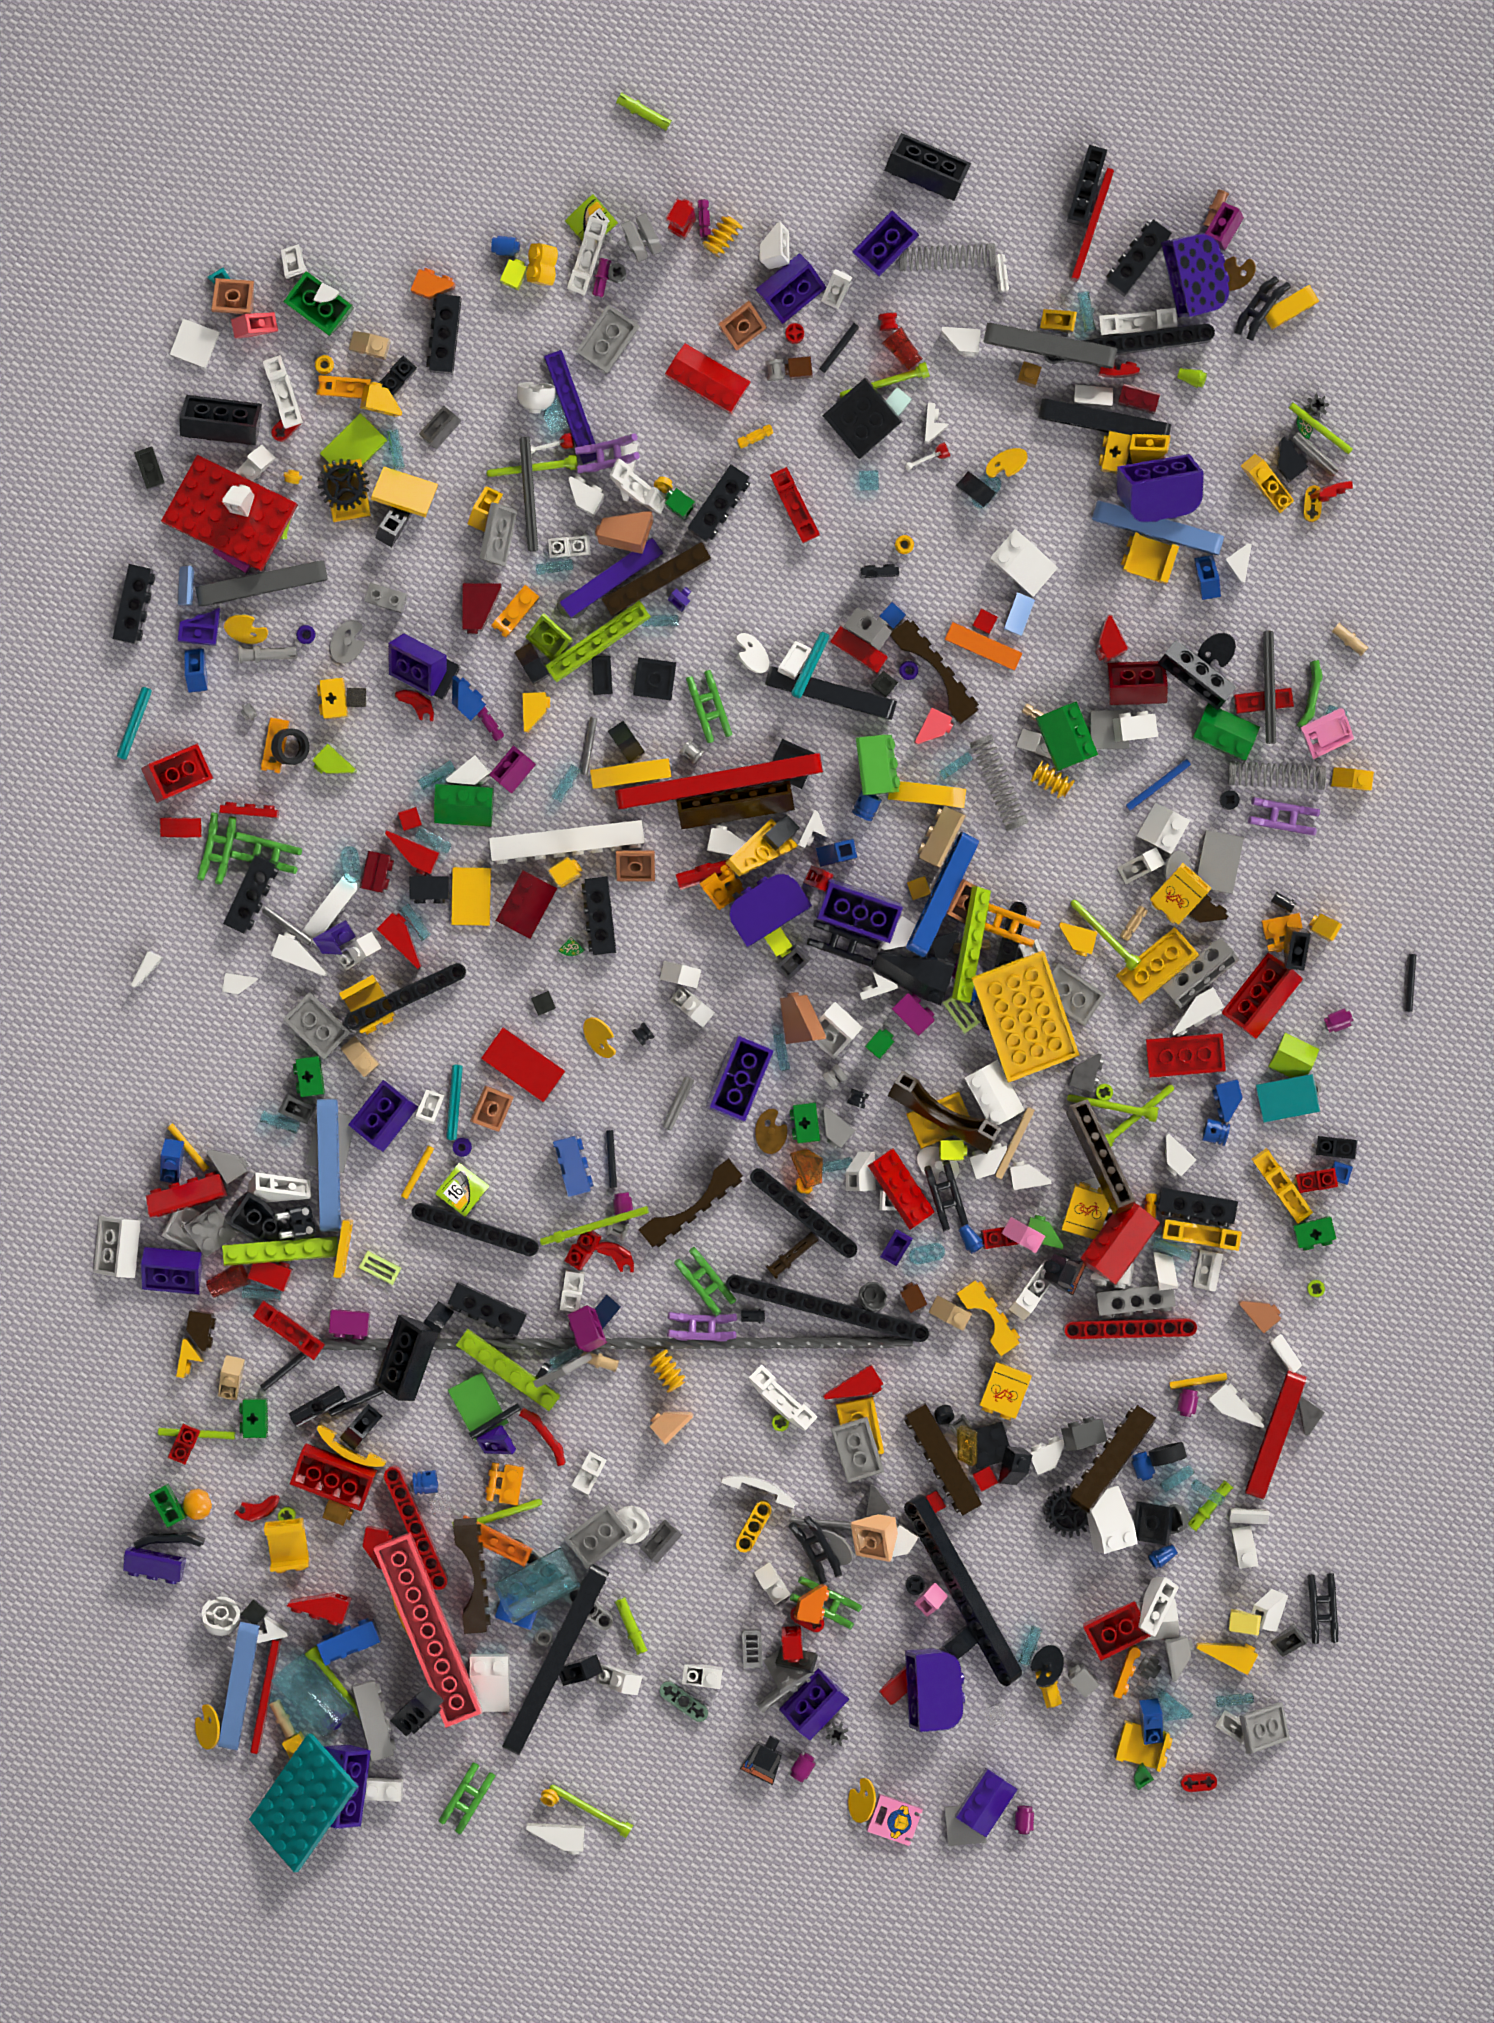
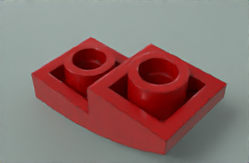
M1126 361L1125 364H1121L1120 370H1116V366L1113 369L1100 367L1098 376L1109 378L1130 377L1137 375L1140 368L1136 367V363Z
M1346 481L1322 487L1310 495V499H1318V502H1329V498L1337 497L1336 494H1345V490L1353 489L1352 481Z
M162 817L160 818V837H202L201 818Z
M1335 1168L1295 1174L1299 1193L1338 1187Z
M1005 1227L981 1230L983 1249L1018 1245V1243L1002 1234Z
M593 1230L580 1234L576 1244H572L564 1261L577 1270H582L595 1251L602 1236Z
M183 1423L168 1458L186 1465L201 1430Z
M906 1666L894 1678H890L878 1691L890 1705L895 1704L907 1693Z

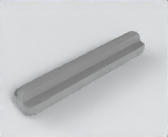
M1299 432L1293 436L1292 441L1330 476H1335L1339 471L1335 464Z
M688 1076L684 1077L663 1124V1127L667 1130L673 1129L694 1083V1080Z

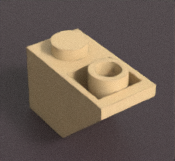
M226 1355L220 1374L218 1397L237 1401L245 1359Z

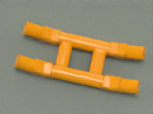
M989 903L988 911L995 913L996 916L993 925L985 922L984 930L1032 948L1035 940L1016 934L1019 923L1039 930L1041 922ZM1003 917L1012 920L1009 931L1000 928Z

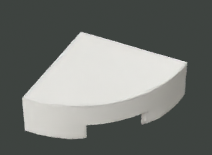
M322 283L313 300L319 303L328 302L335 299L340 292Z

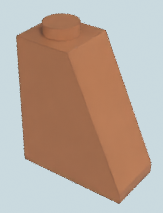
M646 511L602 518L601 524L597 525L595 531L598 543L643 554L654 521L652 512Z
M799 992L787 993L788 997L780 998L786 1044L826 1039L825 1032L807 995L799 996Z

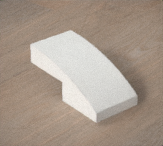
M566 1269L560 1310L574 1312L580 1308L585 1272Z
M590 1451L571 1487L589 1495L607 1460Z

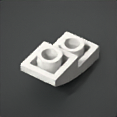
M587 535L548 539L550 558L591 555L590 540Z

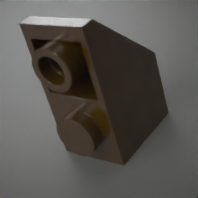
M1207 894L1188 914L1198 923L1226 920L1229 917L1226 914L1227 910L1220 904L1215 906L1211 903L1212 898Z
M189 1310L186 1330L200 1350L207 1352L208 1348H212L213 1337H210L211 1329H215L216 1318H213L214 1313Z

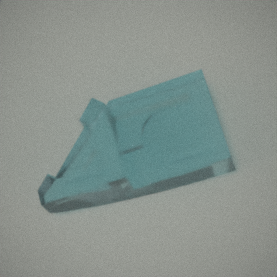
M556 394L552 405L544 409V418L551 434L569 427Z

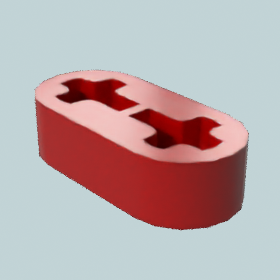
M280 419L272 428V436L276 441L284 442L301 424L285 429L284 437H276L278 434L276 430L284 428L282 419Z
M796 1606L791 1609V1619L795 1623L812 1632H820L824 1628V1619L819 1620L820 1627L816 1626L813 1628L812 1623L794 1618Z
M1200 1772L1185 1774L1182 1776L1180 1783L1185 1791L1198 1792L1213 1790L1216 1788L1218 1781L1213 1773ZM1208 1776H1210L1211 1780H1214L1210 1786H1207L1206 1783H1200V1781L1206 1780ZM1187 1778H1191L1192 1781H1198V1783L1192 1784L1190 1788L1184 1784V1782H1187Z

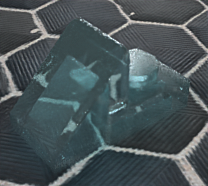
M1160 1690L1157 1694L1160 1698L1159 1702L1166 1708L1171 1706V1709L1163 1718L1164 1721L1192 1718L1193 1713L1165 1690Z

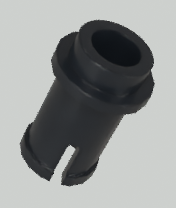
M1278 892L1275 893L1271 900V903L1286 910V913L1287 911L1291 913L1297 904L1294 902V899L1290 900Z
M741 1310V1322H758L761 1324V1322H765V1310Z

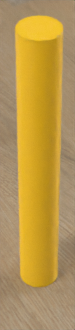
M172 1123L167 1129L176 1140L184 1141V1150L199 1168L205 1172L209 1166Z
M428 1145L401 1194L403 1198L408 1199L434 1151L433 1147Z
M1220 1373L1169 1382L1170 1390L1227 1380V1374Z

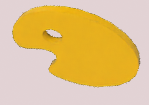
M1012 448L997 454L986 466L987 476L994 478L1002 470H1005L1007 477L1014 475L1026 464L1028 460L1027 452L1021 448Z
M234 615L229 617L224 623V630L231 638L246 644L261 643L267 638L269 633L266 627H253L255 618L249 615Z
M596 1017L586 1019L583 1031L590 1047L601 1057H613L616 1054V1050L607 1042V1039L614 1037L610 1028Z
M205 1704L202 1706L204 1720L196 1717L195 1731L200 1745L204 1749L209 1750L214 1748L218 1742L220 1725L214 1708L209 1704Z
M867 1778L860 1779L859 1793L856 1789H851L849 1792V1812L852 1819L858 1823L866 1822L873 1814L875 1808V1788Z

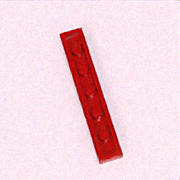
M1107 168L1071 277L1072 281H1079L1114 169Z
M274 1639L271 1642L250 1750L253 1754H258L261 1749L282 1639Z

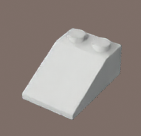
M1016 529L990 558L994 565L1032 597L1036 595L1058 569L1052 561Z
M1119 1486L1107 1488L1092 1511L1087 1513L1093 1551L1103 1554L1138 1544L1135 1526Z
M471 1654L470 1681L481 1705L482 1712H510L509 1654Z

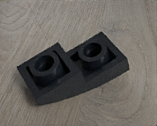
M402 356L379 383L382 384L383 388L389 389L392 396H394L414 374L417 367L405 356Z
M969 471L956 484L959 490L970 496L973 501L983 508L996 494L994 490Z
M1318 1136L1316 1155L1356 1159L1358 1140Z

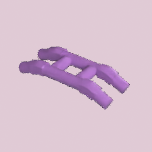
M633 433L598 444L575 447L576 455L596 453L597 463L577 466L578 473H590L614 467L617 459H621L626 464L639 459L640 455L638 452L625 456L621 455V446L636 441L638 439L637 435ZM613 448L614 459L605 461L604 450Z
M1256 797L1252 798V805L1272 809L1270 819L1249 816V824L1316 835V828L1296 825L1298 813L1319 817L1320 809ZM1279 810L1290 812L1288 823L1277 821Z
M668 1313V1319L681 1323L689 1322L688 1332L668 1329L667 1337L686 1341H727L729 1339H736L735 1331L715 1333L716 1323L724 1324L737 1321L736 1314L715 1316ZM696 1322L708 1323V1333L696 1332Z

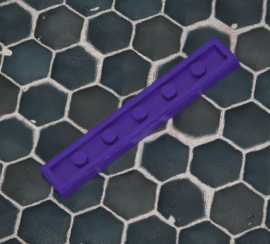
M562 350L545 355L544 359L576 447L596 444ZM596 453L579 454L583 465L597 460Z
M651 538L646 542L643 554L631 552L560 601L559 604L571 619L663 555V551L655 540Z

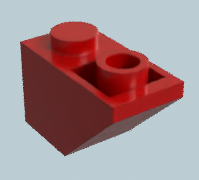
M367 1526L363 1548L376 1567L381 1569L374 1547L392 1540L393 1535H389V1529Z

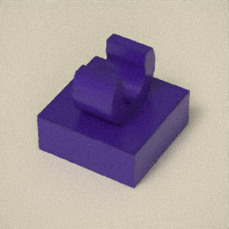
M687 587L681 592L676 588L671 593L668 601L683 612L690 603L688 597L691 591Z

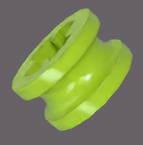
M1100 1084L1096 1088V1096L1100 1100L1107 1101L1113 1096V1089L1108 1084ZM1107 1087L1109 1089L1107 1091H1110V1094L1102 1098L1099 1090Z
M1312 1280L1308 1283L1307 1291L1313 1297H1320L1325 1292V1286L1319 1280ZM1316 1283H1319V1288L1321 1289V1291L1319 1293L1316 1292V1294H1313V1289L1311 1288V1286L1313 1284L1316 1285Z
M777 1414L772 1419V1426L777 1431H785L789 1426V1421L784 1418L783 1421H786V1425H782L781 1428L777 1427L778 1424H775V1420H779L780 1417L784 1418L781 1414Z
M284 1507L278 1513L279 1520H285V1517L282 1516V1512L285 1513V1510H288L289 1514L292 1515V1518L289 1519L296 1518L295 1510L291 1507Z

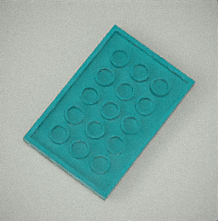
M307 1734L250 1816L249 1821L294 1873L299 1872L358 1786L313 1734Z

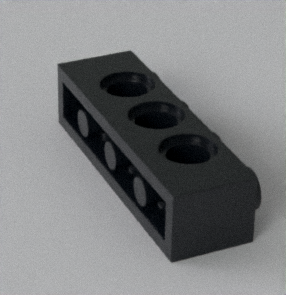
M1089 144L1068 215V223L1082 227L1086 226L1107 149Z
M1154 219L1151 223L1146 222L1141 229L1143 234L1139 239L1137 237L1134 238L1129 245L1131 250L1128 254L1124 252L1118 260L1119 266L1116 269L1112 268L1106 276L1108 278L1106 284L1123 297L1126 296L1162 248L1161 242L1167 241L1172 234ZM1147 237L1152 238L1154 245H1145L1144 239ZM1140 253L1143 259L1136 262L1133 260L1132 255ZM1128 268L1131 271V275L1129 277L1122 276L1121 269Z
M438 294L437 299L434 298L433 310H436L435 318L431 319V329H434L433 337H429L428 348L432 349L431 356H427L426 367H429L431 373L454 374L462 302L461 296ZM449 311L451 316L449 319L443 320L441 319V313ZM447 330L449 335L447 338L441 339L438 336L439 332ZM445 349L447 354L445 357L439 358L436 356L437 351Z
M730 464L687 527L688 530L706 542L709 539L713 540L718 533V530H716L720 523L724 524L729 516L727 512L730 507L735 508L740 500L738 496L741 491L745 493L751 483L748 482L750 477ZM728 484L736 485L737 489L734 493H728L725 490ZM722 499L726 502L723 509L715 507L717 500ZM712 515L715 518V522L712 525L705 524L704 518L706 516Z
M132 564L128 565L112 639L135 645L138 644V641L142 640L143 630H141L142 622L145 623L147 618L145 608L146 604H149L151 600L149 590L150 585H154L156 574H153L154 570ZM138 581H142L144 584L141 591H136L134 588L135 583ZM133 600H138L140 603L139 608L136 610H132L130 607ZM132 618L135 620V626L128 629L126 622Z
M1177 640L1173 642L1158 662L1160 666L1217 710L1220 709L1236 688L1228 679Z
M258 853L255 854L224 920V925L243 934L247 930L251 931L255 920L252 919L255 913L258 914L263 905L261 899L263 895H268L271 888L268 884L271 878L275 879L279 871L276 868L277 862ZM257 872L265 875L264 882H259L256 879ZM250 889L256 891V899L249 898L248 891ZM241 907L248 908V916L241 915Z
M608 876L584 879L585 883H581L582 894L587 897V902H584V912L589 915V921H586L587 933H591V940L588 941L589 952H593V955L617 953ZM594 892H600L602 895V899L598 903L593 902L591 899V895ZM596 911L604 913V919L600 922H596L593 918ZM598 930L606 932V938L603 941L596 939L595 934Z
M1161 1187L1157 1210L1161 1211V1215L1172 1216L1173 1213L1180 1214L1182 1219L1191 1220L1192 1217H1198L1199 1222L1210 1223L1211 1220L1218 1221L1220 1226L1229 1227V1224L1235 1223L1238 1201ZM1176 1199L1183 1200L1184 1205L1181 1209L1174 1208L1173 1202ZM1196 1202L1202 1204V1210L1199 1213H1195L1192 1210V1206ZM1220 1206L1221 1214L1213 1216L1211 1213L1212 1207Z
M457 1282L448 1301L452 1310L459 1313L463 1310L469 1313L468 1317L476 1321L480 1318L486 1321L485 1325L493 1329L496 1326L502 1328V1333L511 1337L519 1334L528 1313L461 1282ZM466 1297L474 1299L475 1304L473 1307L469 1308L465 1305L464 1300ZM484 1305H489L492 1308L491 1315L486 1316L482 1313ZM502 1313L509 1315L510 1320L506 1324L501 1323L499 1320V1316Z
M427 1684L394 1715L390 1722L405 1736H408L411 1732L415 1734L442 1709L440 1705L444 1700Z

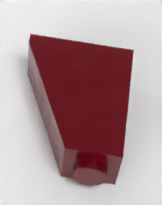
M463 583L462 630L467 631V634H478V631H483L501 593V583Z

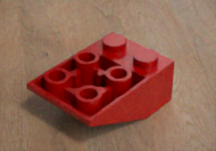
M331 1592L291 1599L287 1607H290L292 1612L301 1614L303 1611L309 1613V1617L320 1620L321 1617L327 1619V1623L338 1626V1623L342 1624L345 1621L352 1598Z

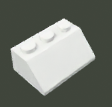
M998 1060L964 1077L986 1120L996 1126L1025 1111L1011 1083L1007 1082Z
M99 1216L93 1273L135 1278L140 1220Z

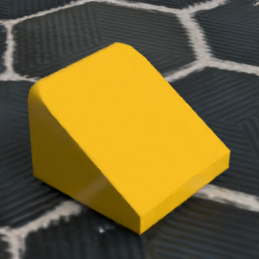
M925 876L907 882L912 900L931 894Z

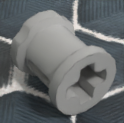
M782 359L765 361V365L768 366L769 375L767 381L784 379L781 372Z
M689 740L679 753L681 755L684 754L695 765L704 754V751H700Z
M620 1223L609 1225L606 1235L611 1234L624 1241L630 1225L627 1224L625 1226Z

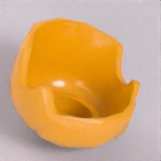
M193 1489L185 1494L183 1510L187 1517L193 1520H201L209 1515L212 1509V1502L206 1491Z

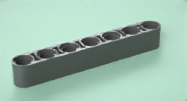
M987 323L983 340L984 343L1110 369L1114 368L1117 349L1110 346L996 323Z
M322 560L195 587L199 607L318 583L328 580L325 562Z

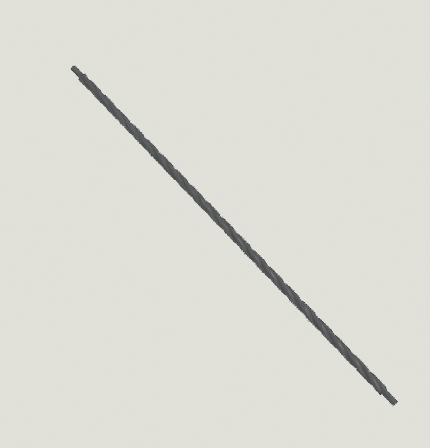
M736 1337V1339H729L727 1341L677 1340L676 1338H606L607 1343L597 1349L894 1348V1346H913V1340L894 1339V1337ZM437 1338L433 1350L462 1349L456 1346L459 1340L456 1338ZM482 1338L497 1350L578 1349L574 1342L575 1338ZM390 1339L319 1340L325 1344L322 1350H385Z

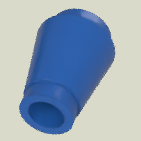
M968 1224L958 1230L966 1250L971 1254L984 1247L982 1244L983 1240Z
M1171 1544L1151 1551L1148 1559L1155 1569L1158 1567L1162 1568L1178 1552L1174 1545Z

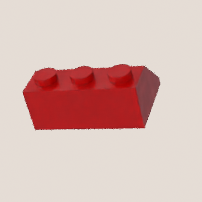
M1112 615L1107 616L1104 620L1096 644L1097 649L1095 650L1099 661L1103 660L1104 664L1126 653L1128 650Z

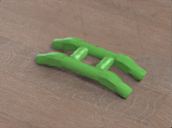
M1319 660L1310 662L1312 679L1303 716L1296 725L1300 729L1307 725L1315 715L1319 687L1323 678Z
M707 670L704 672L710 692L699 696L694 678L692 676L687 677L686 682L707 743L714 742V737L708 723L709 720L719 717L725 737L731 736L732 731L712 672ZM713 699L716 710L705 714L702 703Z
M213 812L210 816L207 841L197 879L204 881L210 861L220 863L215 883L221 885L228 870V862L236 833V817H229L226 837L216 835L218 830V813ZM214 842L225 844L222 855L212 853Z
M240 832L235 833V839L255 845L252 855L231 850L230 858L251 863L255 854H260L262 846L273 849L271 860L278 863L276 868L292 874L297 873L298 869L296 866L280 863L278 859L281 851L300 856L302 848Z
M692 1247L689 1252L701 1266L700 1269L692 1274L680 1259L675 1260L674 1264L712 1313L718 1316L721 1310L709 1295L716 1289H719L730 1304L735 1303L736 1298L695 1247ZM707 1274L713 1283L704 1289L697 1280Z
M800 1576L798 1579L799 1584L810 1589L820 1585L803 1576ZM827 1588L829 1590L828 1597L833 1599L829 1610L824 1607L822 1608L825 1609L824 1616L851 1630L854 1623L837 1614L836 1611L840 1603L857 1612L861 1611L862 1605ZM792 1593L790 1601L797 1603L798 1598L801 1596Z
M474 1762L439 1818V1822L445 1824L454 1808L464 1812L465 1814L455 1829V1832L458 1834H462L496 1777L493 1773L489 1772L479 1790L469 1785L479 1768V1765ZM464 1791L474 1796L469 1807L459 1801Z

